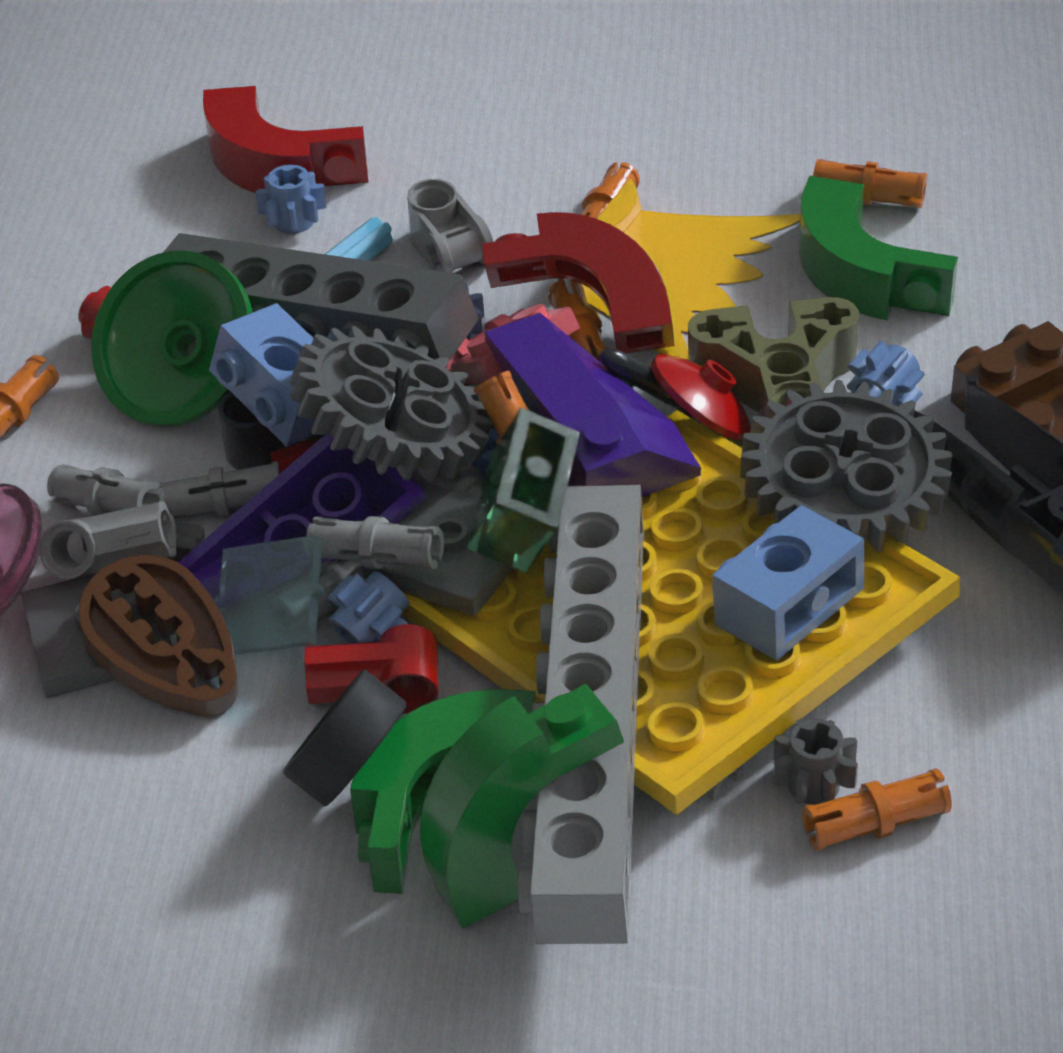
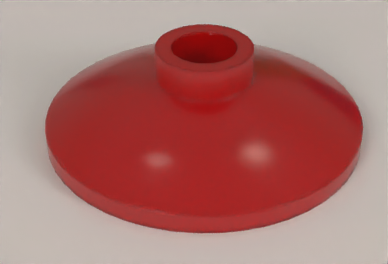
M658 354L652 360V372L663 389L698 421L717 433L734 440H743L744 433H751V422L746 411L731 391L736 384V380L723 366L713 360H707L702 367L687 359L669 354Z

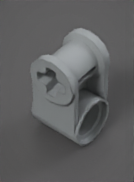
M426 179L413 184L408 190L407 195L410 240L412 245L418 249L428 262L430 269L453 273V270L475 262H480L484 265L482 244L494 242L485 221L474 213L456 191L455 186L442 179Z

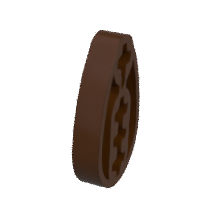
M137 555L117 560L95 574L85 587L79 604V620L83 641L95 662L118 682L142 697L167 708L204 717L217 716L231 708L238 696L233 642L225 620L211 595L186 567L165 557ZM119 589L122 593L127 594L134 590L138 610L145 615L155 611L158 630L167 637L176 632L177 643L170 646L162 640L154 644L152 628L147 621L139 619L133 622L130 604L121 597L112 601L111 592ZM191 667L208 680L214 679L219 675L220 687L213 690L205 684L196 689L195 673Z

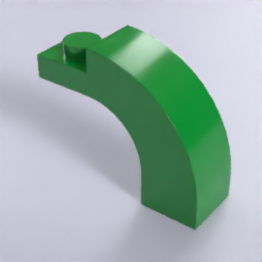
M809 176L801 197L799 256L803 270L815 287L827 297H839L850 301L857 307L860 314L882 320H888L892 306L945 316L950 315L955 294L957 256L893 246L873 238L862 229L864 184Z
M587 684L569 693L556 696L546 705L530 713H527L513 695L495 706L469 727L452 746L434 774L422 808L420 822L422 854L435 888L462 929L518 900L519 873L512 856V838L517 821L530 800L550 782L624 743L617 720Z
M489 689L455 694L423 705L406 714L395 723L375 752L355 775L350 787L356 834H359L358 858L359 862L370 863L374 892L402 894L412 835L422 815V808L428 788L442 760L456 741L479 718L513 695L527 713L532 712L533 703H536L535 691Z

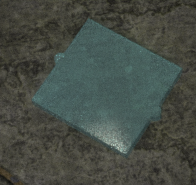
M314 535L223 549L220 594L215 597L214 602L225 620L233 642L234 655L316 645L318 600L324 594V587L319 585L322 538Z

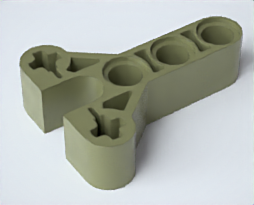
M839 297L789 301L788 337L782 339H769L758 334L754 328L748 306L702 311L694 315L688 322V360L702 367L707 360H713L723 366L736 380V384L731 391L737 399L758 412L759 416L765 417L766 403L768 401L777 402L785 406L787 390L791 389L803 398L809 397L810 383L815 382L824 391L835 376L843 375L850 371L848 365L857 356L859 310L850 301Z

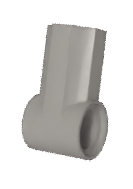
M161 501L86 518L60 521L51 525L43 533L39 543V557L43 566L52 575L61 579H73L94 574L107 565L130 556L154 555L165 558L177 555L176 541L178 539L174 517L170 514L166 502ZM73 532L79 533L87 545V555L81 564L76 563L70 557L67 550V542Z

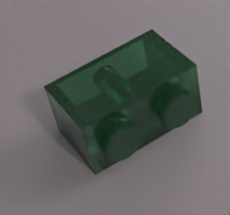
M522 407L519 408L491 454L467 549L525 573L529 571L558 528L580 432Z

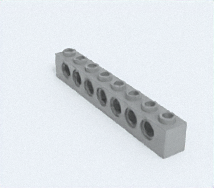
M641 485L562 487L560 513H553L548 516L550 553H557V558H545L544 564L546 598H553V604H542L540 612L542 645H550L549 652H538L536 660L538 694H546L545 703H533L532 711L546 705L556 696L569 693L587 684L617 720L624 743L560 776L542 788L532 798L538 799L537 810L524 811L523 846L525 855H533V866L520 867L519 910L520 913H533L536 944H628L644 548Z

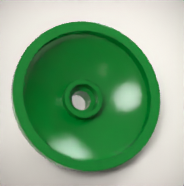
M176 250L158 253L128 269L105 296L97 313L92 333L91 354L93 368L97 381L108 400L127 416L149 425L162 427L188 424L215 410L219 406L220 401L231 392L221 385L217 378L209 371L220 326L253 313L248 295L242 284L221 263L206 255L192 251ZM196 340L195 349L188 356V347L191 344V342Z

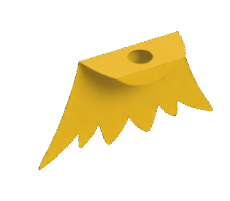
M629 178L596 219L611 224L635 240L656 265L665 284L669 299L675 346L654 350L659 354H669L688 360V349L681 331L688 333V322L695 315L692 311L702 312L710 309L736 307L728 294L716 284L752 281L763 276V273L757 268L734 257V255H746L770 249L771 245L751 240V238L763 236L800 222V214L713 216L645 211L641 209L636 186L633 180ZM583 285L588 304L611 317L602 299L590 288Z

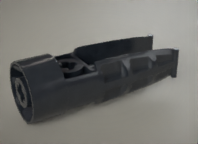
M968 375L966 377L965 429L1010 472V476L944 427L933 422L932 432L945 433L947 437L944 450L952 452L950 467L952 474L948 496L1002 548L1025 564L1063 597V442L1005 402L979 388L976 375ZM916 410L914 412V418L925 416Z

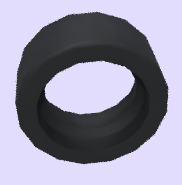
M362 670L307 736L285 766L283 774L320 804L328 806L355 777L390 732L406 708V701L367 670Z

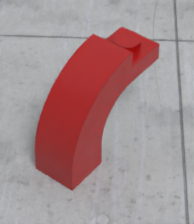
M256 86L203 90V110L213 162L217 169L237 186L256 193V190L265 189L264 177L268 176L275 168L283 165H298L305 168L308 173L314 172L316 184H324V186L369 183L363 126L305 131L288 130L274 126L260 116Z
M536 213L539 235L527 236L522 233H510L500 236L495 242L482 244L484 265L490 288L547 279L575 281L590 288L605 303L612 320L616 349L625 353H634L675 346L670 304L661 274L646 251L635 240L611 224L575 213Z

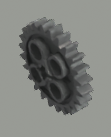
M356 326L351 327L348 336L336 328L330 330L327 338L316 334L311 345L305 344L289 380V383L294 386L290 399L301 403L297 413L298 416L315 420L311 429L314 435L330 434L334 438L330 449L336 451L349 448L354 451L353 463L358 465L368 458L375 461L379 474L383 475L388 467L391 466L397 468L401 477L408 481L414 470H417L428 482L434 481L437 472H440L449 479H453L458 469L465 472L469 471L473 461H478L489 438L488 433L493 425L491 420L486 418L488 414L482 403L478 402L479 397L473 390L475 387L464 386L468 377L466 372H450L446 369L450 361L447 357L433 360L427 356L428 346L423 344L416 349L407 347L405 337L400 334L396 337L395 342L389 341L381 330L377 328L374 329L371 337H366ZM395 376L398 379V387L396 395L392 401L393 393L395 391V382L392 379ZM391 404L390 412L388 414V423L391 426L388 430L385 427V417L387 410Z
M841 380L835 381L833 392L824 393L821 387L813 382L810 383L809 397L803 398L797 392L789 389L786 391L785 406L777 402L768 401L766 403L765 417L755 415L752 417L751 433H744L741 453L740 478L745 479L744 495L747 498H757L755 513L758 516L774 513V524L779 523L800 505H803L864 538V540L867 539L877 552L883 551L885 535L889 534L895 540L904 544L908 540L909 527L924 532L928 526L929 514L940 515L943 498L948 497L952 474L950 472L952 452L944 450L947 436L942 432H932L934 422L932 415L914 418L916 402L913 400L904 402L899 406L892 404L893 390L891 389L884 391L876 398L869 396V385L866 382H862L856 393L847 392Z

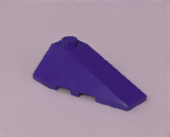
M541 313L485 331V341L502 371H510L512 379L533 420H541L545 428L541 435L563 477L566 478L568 487L641 485V497L701 476V467L675 424Z
M327 434L320 438L178 563L186 567L211 595L223 615L314 571L317 566L325 561L333 562L337 560L313 559L309 556L306 547V534L309 524L313 523L312 519L314 517L364 521L367 517L377 516L385 517L389 523L397 524L428 496L411 477L409 481L404 480L395 467L389 466L382 475L377 472L375 461L367 458L358 465L353 463L354 451L349 448L333 451L330 449L334 438Z

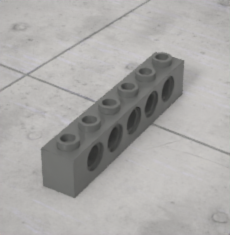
M178 233L164 250V252L176 250L197 252L221 263L242 284L248 295L252 312L277 303L313 338L316 334L327 338L332 328H336L348 336L352 326L359 328L366 337H371L374 329L377 328L381 330L389 341L395 342L396 337L400 334L405 337L407 347L416 349L424 344L428 346L427 356L433 360L447 357L451 360L479 320L461 274Z

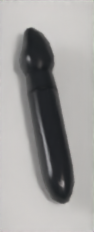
M607 348L601 351V362L613 374L659 401L677 408L678 411L688 417L696 419L663 389L655 378L650 366L618 349Z

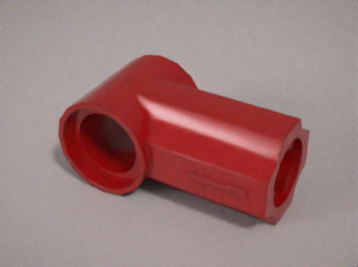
M415 624L397 625L386 630L380 637L379 642L305 647L304 667L308 704L334 703L362 670H367L406 701V708L402 714H408L438 699V641L435 634L425 627Z

